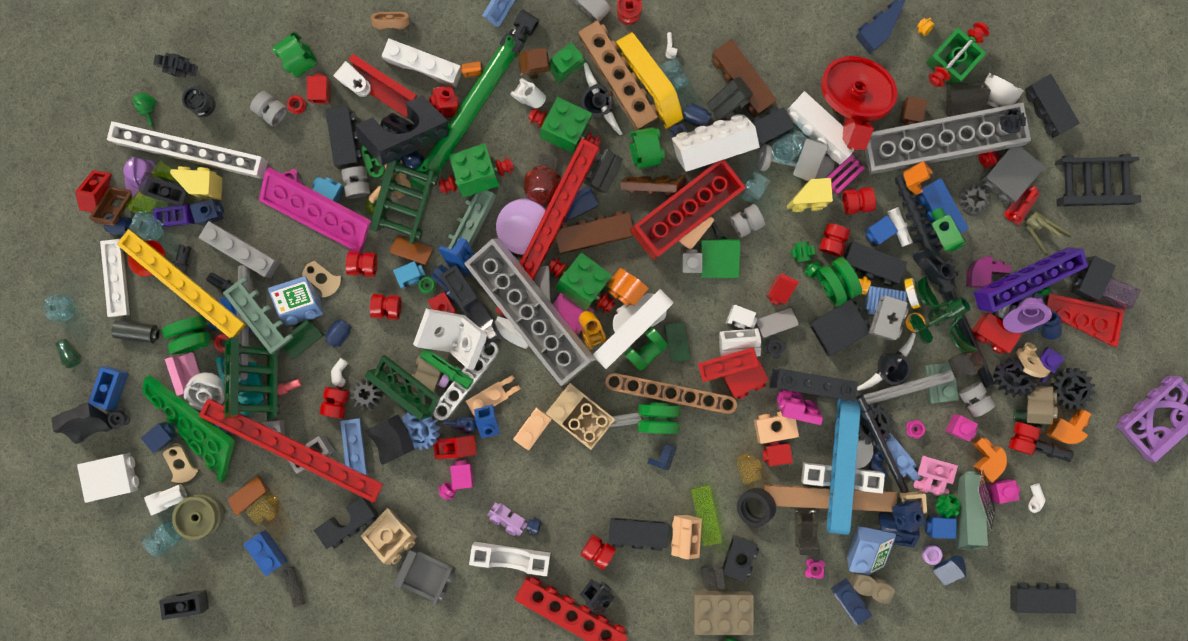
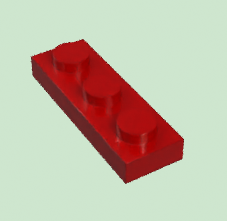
M754 347L698 363L703 382L760 366Z

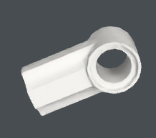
M182 484L163 492L159 491L146 496L144 500L152 516L186 499L187 493Z

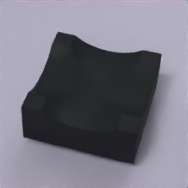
M89 403L80 404L76 408L63 411L51 418L53 431L65 434L75 444L83 442L93 433L112 430L106 414Z
M399 414L365 430L368 437L374 441L378 448L379 460L382 465L415 450Z

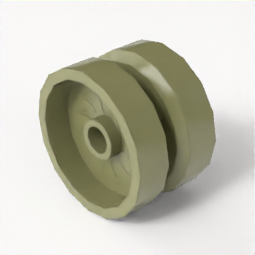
M197 494L180 501L172 514V524L176 532L189 540L201 539L216 532L224 519V509L221 502L209 494Z

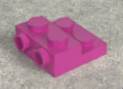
M779 391L777 403H779L778 409L781 410L782 417L821 425L823 417L815 402L809 400L804 402L802 395L796 391Z

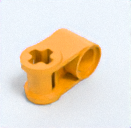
M591 311L581 313L578 321L588 349H592L593 346L601 342L605 343L607 338L596 316Z

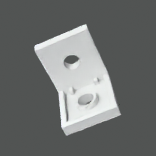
M426 309L413 344L418 348L450 352L467 369L474 370L488 334L465 315ZM441 327V331L438 334H434L435 330Z

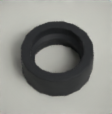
M752 488L739 497L737 512L742 521L747 525L761 527L774 517L776 503L771 494L766 490ZM750 497H755L763 503L765 507L764 517H756L750 512L747 500Z

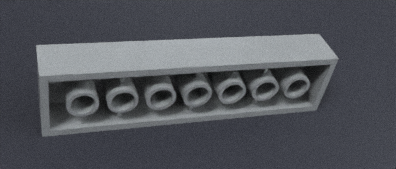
M1024 103L872 132L865 150L869 175L913 167L922 161L930 164L1024 146L1031 141L1027 118L1026 126H1021V130L1017 133H1007L1005 129H1001L1000 116H1005V111L1008 109H1019L1021 113H1024V117H1026Z
M491 239L464 263L560 386L567 384L596 360L500 239Z

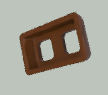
M108 187L89 218L97 224L115 226L132 199L131 190ZM115 200H123L120 207L112 206ZM106 214H115L112 220L103 219Z

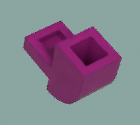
M993 256L977 259L967 270L966 287L983 288L991 284L992 274L1005 275L1011 273L1012 265H1005L1004 261H992Z

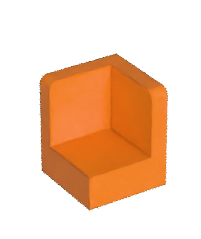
M922 161L903 172L907 187L915 195L923 192L920 183L930 178L929 174L932 173V169Z

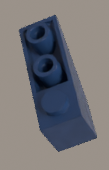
M894 0L887 6L889 8L887 11L883 12L881 10L873 17V22L870 24L866 22L858 29L859 33L856 38L869 54L879 48L889 38L905 0Z

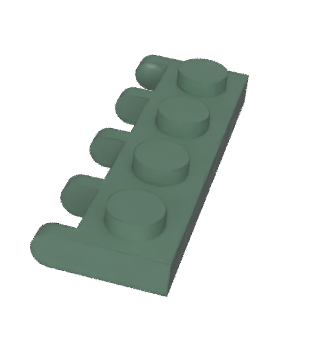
M486 190L476 193L471 202L466 200L465 204L469 205L463 219L457 218L460 225L455 235L449 234L448 238L452 239L448 247L449 249L454 248L460 237L467 239L470 247H472L497 197L496 194Z
M245 276L223 293L269 353L273 354L294 337L292 334L286 337L281 334L278 328L283 323L281 320L275 324L266 314L271 307L269 305L264 308L260 307L254 299L259 292L255 290L249 293L243 285L249 280Z

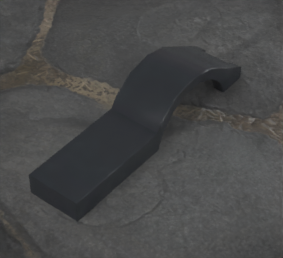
M455 265L441 274V279L462 311L473 323L488 334L484 344L485 347L488 349L490 343L498 338L499 340L503 339L493 319L477 298L459 268Z

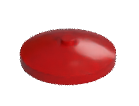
M858 56L838 58L827 66L821 78V90L825 100L834 110L848 118L860 121L881 119L891 111L897 100V86L892 76L881 65L867 58Z

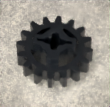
M166 53L164 56L158 54L154 57L153 65L162 68L163 73L174 77L186 78V75L196 76L198 66L190 63L189 58L178 54Z
M1010 358L1007 359V362L1002 360L1000 365L996 366L993 378H995L994 384L999 385L998 390L1004 389V395L1012 393L1013 398H1015L1016 394H1019L1021 398L1024 397L1025 393L1030 395L1032 390H1035L1039 378L1023 371L1024 366L1019 362L1018 358L1015 361H1012Z
M1066 368V371L1060 370V376L1053 377L1056 382L1050 384L1054 386L1053 392L1057 393V400H1060L1058 405L1065 406L1066 409H1072V407L1073 409H1080V406L1086 407L1085 401H1092V398L1089 396L1090 394H1095L1091 390L1092 387H1095V384H1090L1089 382L1093 378L1086 377L1087 371L1080 372V368ZM1074 386L1078 387V388H1075V389L1072 390V391H1071V390H1068V389H1071V388L1074 387Z
M872 403L868 406L872 407L875 414V421L880 431L883 432V437L890 439L891 435L889 432H894L895 430L891 428L895 421H890L889 419L893 415L886 414L887 408L881 410L880 404H877L875 408ZM860 412L859 441L866 440V445H870L872 442L874 446H877L878 443L867 420L863 419Z

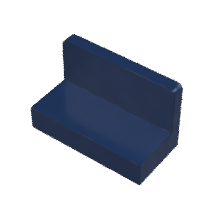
M590 186L578 192L564 220L565 223L599 206Z
M879 513L880 527L878 530L896 534L893 545L915 547L920 538L919 530L915 532L898 530L894 514Z

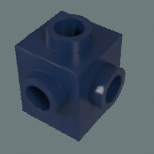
M904 501L892 507L898 530L915 532L919 530L918 527L926 524L919 501Z

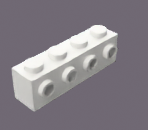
M805 91L786 111L792 123L797 125L805 135L809 136L813 141L828 145L826 153L839 165L854 152V150L847 148V145L842 140L843 126Z

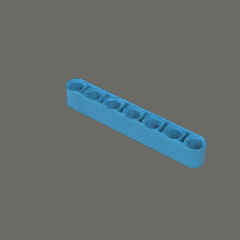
M838 399L827 517L828 533L849 535L861 409L857 399L855 401Z

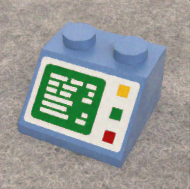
M306 276L268 288L278 316L286 327L323 315L320 296Z
M857 526L847 554L849 571L870 575L884 568L896 534Z

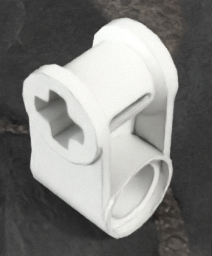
M346 61L333 75L360 97L367 96L371 91L369 82Z
M521 78L519 80L520 84L510 95L522 104H527L534 108L542 106L546 100L545 94L533 83Z

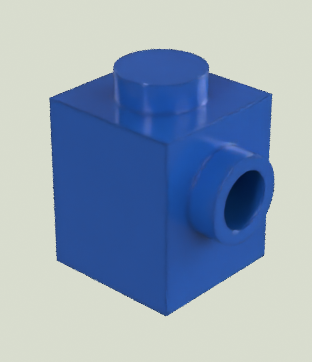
M493 405L474 409L475 422L481 439L500 434L499 422Z

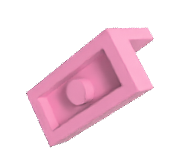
M194 353L165 359L177 396H184V390L189 380L200 373Z

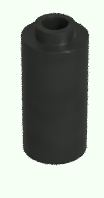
M115 320L112 326V337L114 339L153 344L159 339L160 330L154 324Z

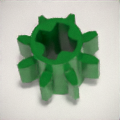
M809 241L795 243V248L791 249L792 259L797 258V263L811 261V256L815 255L814 245L809 246Z
M942 494L937 499L938 502L935 506H937V512L942 517L949 518L952 516L955 518L960 513V501L956 496L950 494L945 496Z

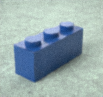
M941 178L923 187V192L916 196L918 203L921 206L923 205L927 211L925 215L928 217L929 222H935L931 212L942 207L946 216L949 214L952 216L961 233L969 229ZM944 225L942 228L943 231L948 230L949 226Z

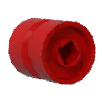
M618 0V20L625 25H633L639 21L642 10L641 0Z
M872 187L860 188L858 192L855 189L843 191L842 200L846 215L857 214L859 210L862 213L875 211L876 199Z
M827 223L823 233L825 238L821 239L819 250L833 256L842 257L846 248L844 242L848 241L851 230L837 224Z
M348 251L345 264L346 274L349 276H359L362 274L364 277L375 278L378 265L377 253L365 252L362 255L359 251Z
M373 293L370 301V317L383 319L386 316L388 320H399L402 305L401 296L389 295L385 297L384 294Z
M325 387L323 392L325 401L320 405L319 414L334 418H344L346 411L344 403L348 402L350 392Z
M1016 422L1013 429L1015 436L1011 437L1008 448L1034 455L1037 446L1034 441L1039 439L1041 429Z
M592 534L581 551L580 556L587 561L593 560L595 566L604 570L613 557L616 548L608 543L602 544V539Z

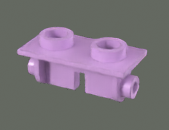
M495 502L491 508L494 512L490 510L487 514L491 522L496 525H503L506 527L505 530L513 536H520L523 532L520 528L524 530L528 524L525 522V519L516 513H513L511 518H509L508 514L511 510L501 503Z

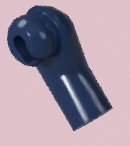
M880 451L873 452L869 467L872 471L884 473L885 479L888 473L881 467L884 456Z

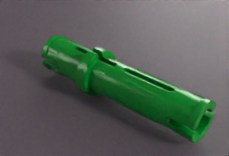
M424 348L419 357L448 376L450 381L454 380L466 390L474 382V379L460 371L461 369L458 366L454 367L430 349Z

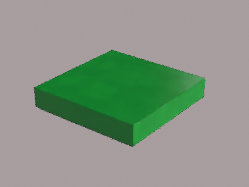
M701 239L702 273H700V277L739 278L740 239Z

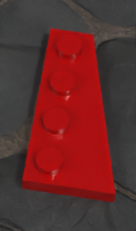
M1050 293L1046 295L1045 305L1051 311L1058 313L1061 317V322L1112 347H1118L1124 309Z

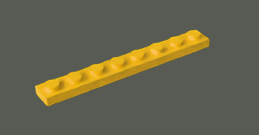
M128 229L118 241L117 245L229 338H236L246 326L242 320L132 230Z

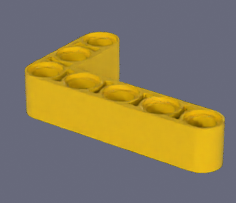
M633 32L615 41L618 49L620 48L622 51L621 55L624 56L628 65L653 97L658 116L665 123L664 127L668 129L683 120L675 88Z

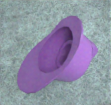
M136 157L129 159L123 169L126 189L131 190L133 198L142 196L138 189L144 172L156 175L155 165L152 160Z
M1026 298L1018 304L1016 309L1006 314L1003 319V325L1010 332L1021 333L1048 322L1051 319L1052 312L1049 307L1044 305L1041 298Z

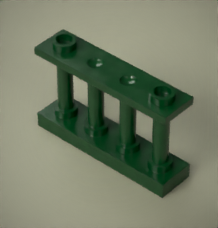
M401 158L388 163L369 230L377 232L381 228L387 227L410 235L409 244L411 245L416 243L417 240L420 241L423 234L421 227L433 186L435 187L438 183V169L434 168L427 174L402 165ZM403 173L426 181L424 192L397 184V181H395L397 174ZM397 191L420 199L419 209L415 210L392 202V199H390L392 192ZM392 209L416 218L414 227L410 228L387 220V217H385L387 210Z
M231 337L225 341L224 419H233L240 412L267 413V420L277 418L280 412V405L277 403L280 349L270 354L266 348L241 346L239 338ZM241 354L266 355L267 367L241 365L239 363V356ZM240 373L267 374V386L241 384L239 382ZM240 392L267 393V405L241 404L238 402V394Z

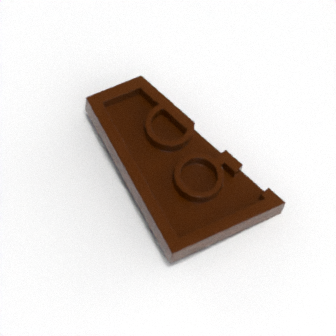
M661 175V177L653 180L650 176L625 177L620 182L621 190H627L629 193H635L639 190L645 191L648 194L658 191L672 195L683 186L686 175H679L678 179H670L669 175Z

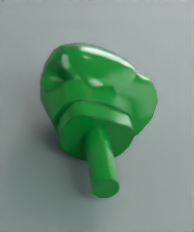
M138 93L132 99L133 105L140 116L145 115L148 125L153 126L150 113L154 112L152 108L156 105V100L148 93Z

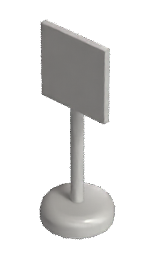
M764 144L760 149L757 168L760 171H766L771 162L794 167L797 165V162L774 158L773 149L770 145ZM830 156L824 157L816 179L826 178L834 171L835 161Z

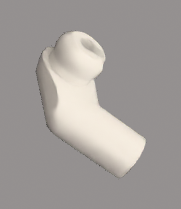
M340 358L331 370L332 384L338 387H343L346 383V380L342 377V371L348 365V362L343 358Z
M1039 483L1030 486L1033 497L1028 507L1033 513L1039 512L1046 501Z

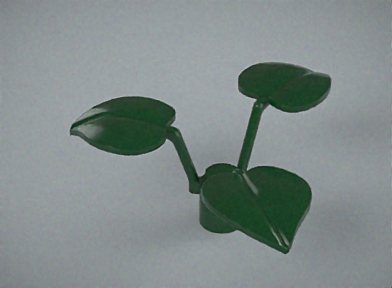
M927 276L920 279L916 284V292L922 302L927 306L930 305L932 309L947 306V308L945 309V314L925 325L919 315H910V323L919 339L925 344L931 343L933 336L928 328L948 316L951 319L956 318L949 326L951 330L950 337L956 347L964 353L978 350L965 338L956 325L964 317L963 314L971 309L967 300L960 297L955 301L951 300L939 304L928 284Z

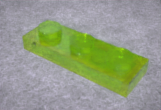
M161 160L151 172V174L170 180L174 179L170 173L173 168ZM138 190L126 207L145 219L158 199L142 195Z
M710 485L691 488L696 517L702 518L701 540L703 547L722 543Z

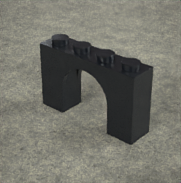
M423 95L406 103L408 118L417 126L408 133H390L384 130L373 117L356 124L358 140L382 166L449 136L448 120Z

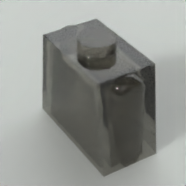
M986 83L947 84L945 114L951 117L985 110L991 89Z

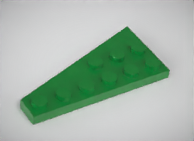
M151 375L145 377L142 388L143 394L156 409L163 410L167 416V422L170 424L174 423L179 429L177 431L179 436L196 455H201L204 458L205 466L208 470L213 469L218 475L216 479L220 483L225 481L235 440L219 429L217 425L199 417V412L179 398L173 391L166 388L160 381Z

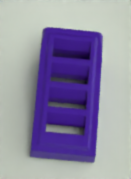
M190 204L153 209L155 228L195 224ZM177 211H179L180 220H178ZM162 212L165 215V223H162ZM169 212H171V215H172V221H171V222H170V214H169Z

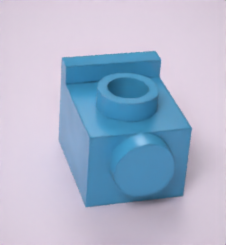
M317 177L312 185L315 192L336 203L344 191L342 184L328 177L325 180Z
M415 261L393 270L402 289L407 288L406 284L411 286L420 282L419 278L426 275L421 264L418 265Z

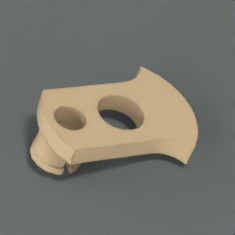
M315 260L306 264L302 273L303 277L306 276L313 285L321 290L322 297L335 293L341 282V275L335 276ZM312 266L314 272L308 273L307 267ZM318 273H324L327 276L325 283L321 284L316 281Z
M1026 342L1023 348H1019L1016 351L1024 366L1023 371L1035 377L1048 376L1050 370L1043 366L1035 353L1037 350L1036 346Z
M173 443L164 451L163 456L173 474L172 482H187L197 474L199 468L192 466L182 445ZM177 459L183 460L185 467L177 468L174 465V461Z

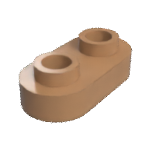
M378 12L371 15L372 26L378 30L386 28L404 29L410 23L409 15L405 12Z

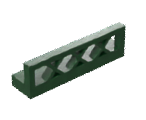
M386 355L381 356L376 369L367 370L365 378L419 420L432 417L441 398ZM385 363L389 365L391 374H387L383 370ZM397 374L403 376V385L398 382ZM413 384L417 387L418 395L412 393L410 385ZM425 395L433 399L430 406L426 404Z

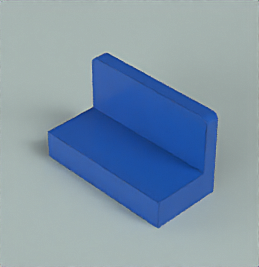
M460 237L453 249L443 246L439 247L438 250L449 268L456 265L462 274L470 276L471 272L464 263L474 255V252L467 239Z

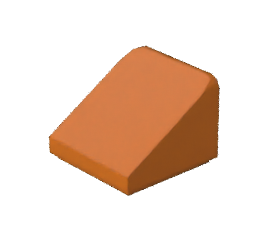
M481 62L462 64L461 71L465 78L480 76L482 74Z

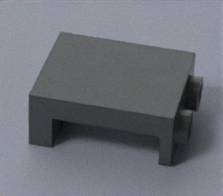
M1021 146L1005 149V153L997 161V164L980 179L983 182V187H986L988 191H994L998 195L997 198L1005 204L1016 202L1045 167Z
M412 547L393 586L399 589L401 587L406 588L433 601L432 604L436 605L438 600L442 602L447 592L444 590L446 583H451L455 575L452 572L454 566Z

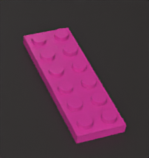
M270 167L265 170L259 201L353 251L361 252L363 250L371 224L369 219Z

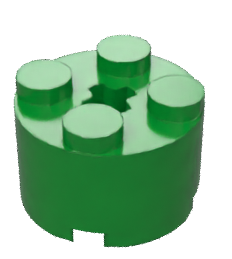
M294 31L276 43L272 50L277 57L282 59L283 63L281 65L287 73L291 72L297 78L318 63H316L317 59L307 43L300 42L302 37Z
M650 127L630 131L629 138H632L633 143H629L633 164H638L636 169L660 165L662 159L665 158L663 147H660L659 144L661 139L659 129Z

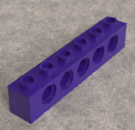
M1067 247L974 291L978 309L995 312L1088 267L1084 249Z

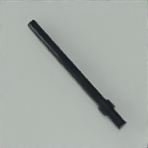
M858 395L856 399L860 405L863 419L867 420L900 492H908L902 475L875 421L872 407L868 406L864 395Z

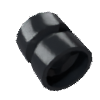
M190 87L183 93V105L197 116L207 117L214 112L216 106L214 98L201 88Z

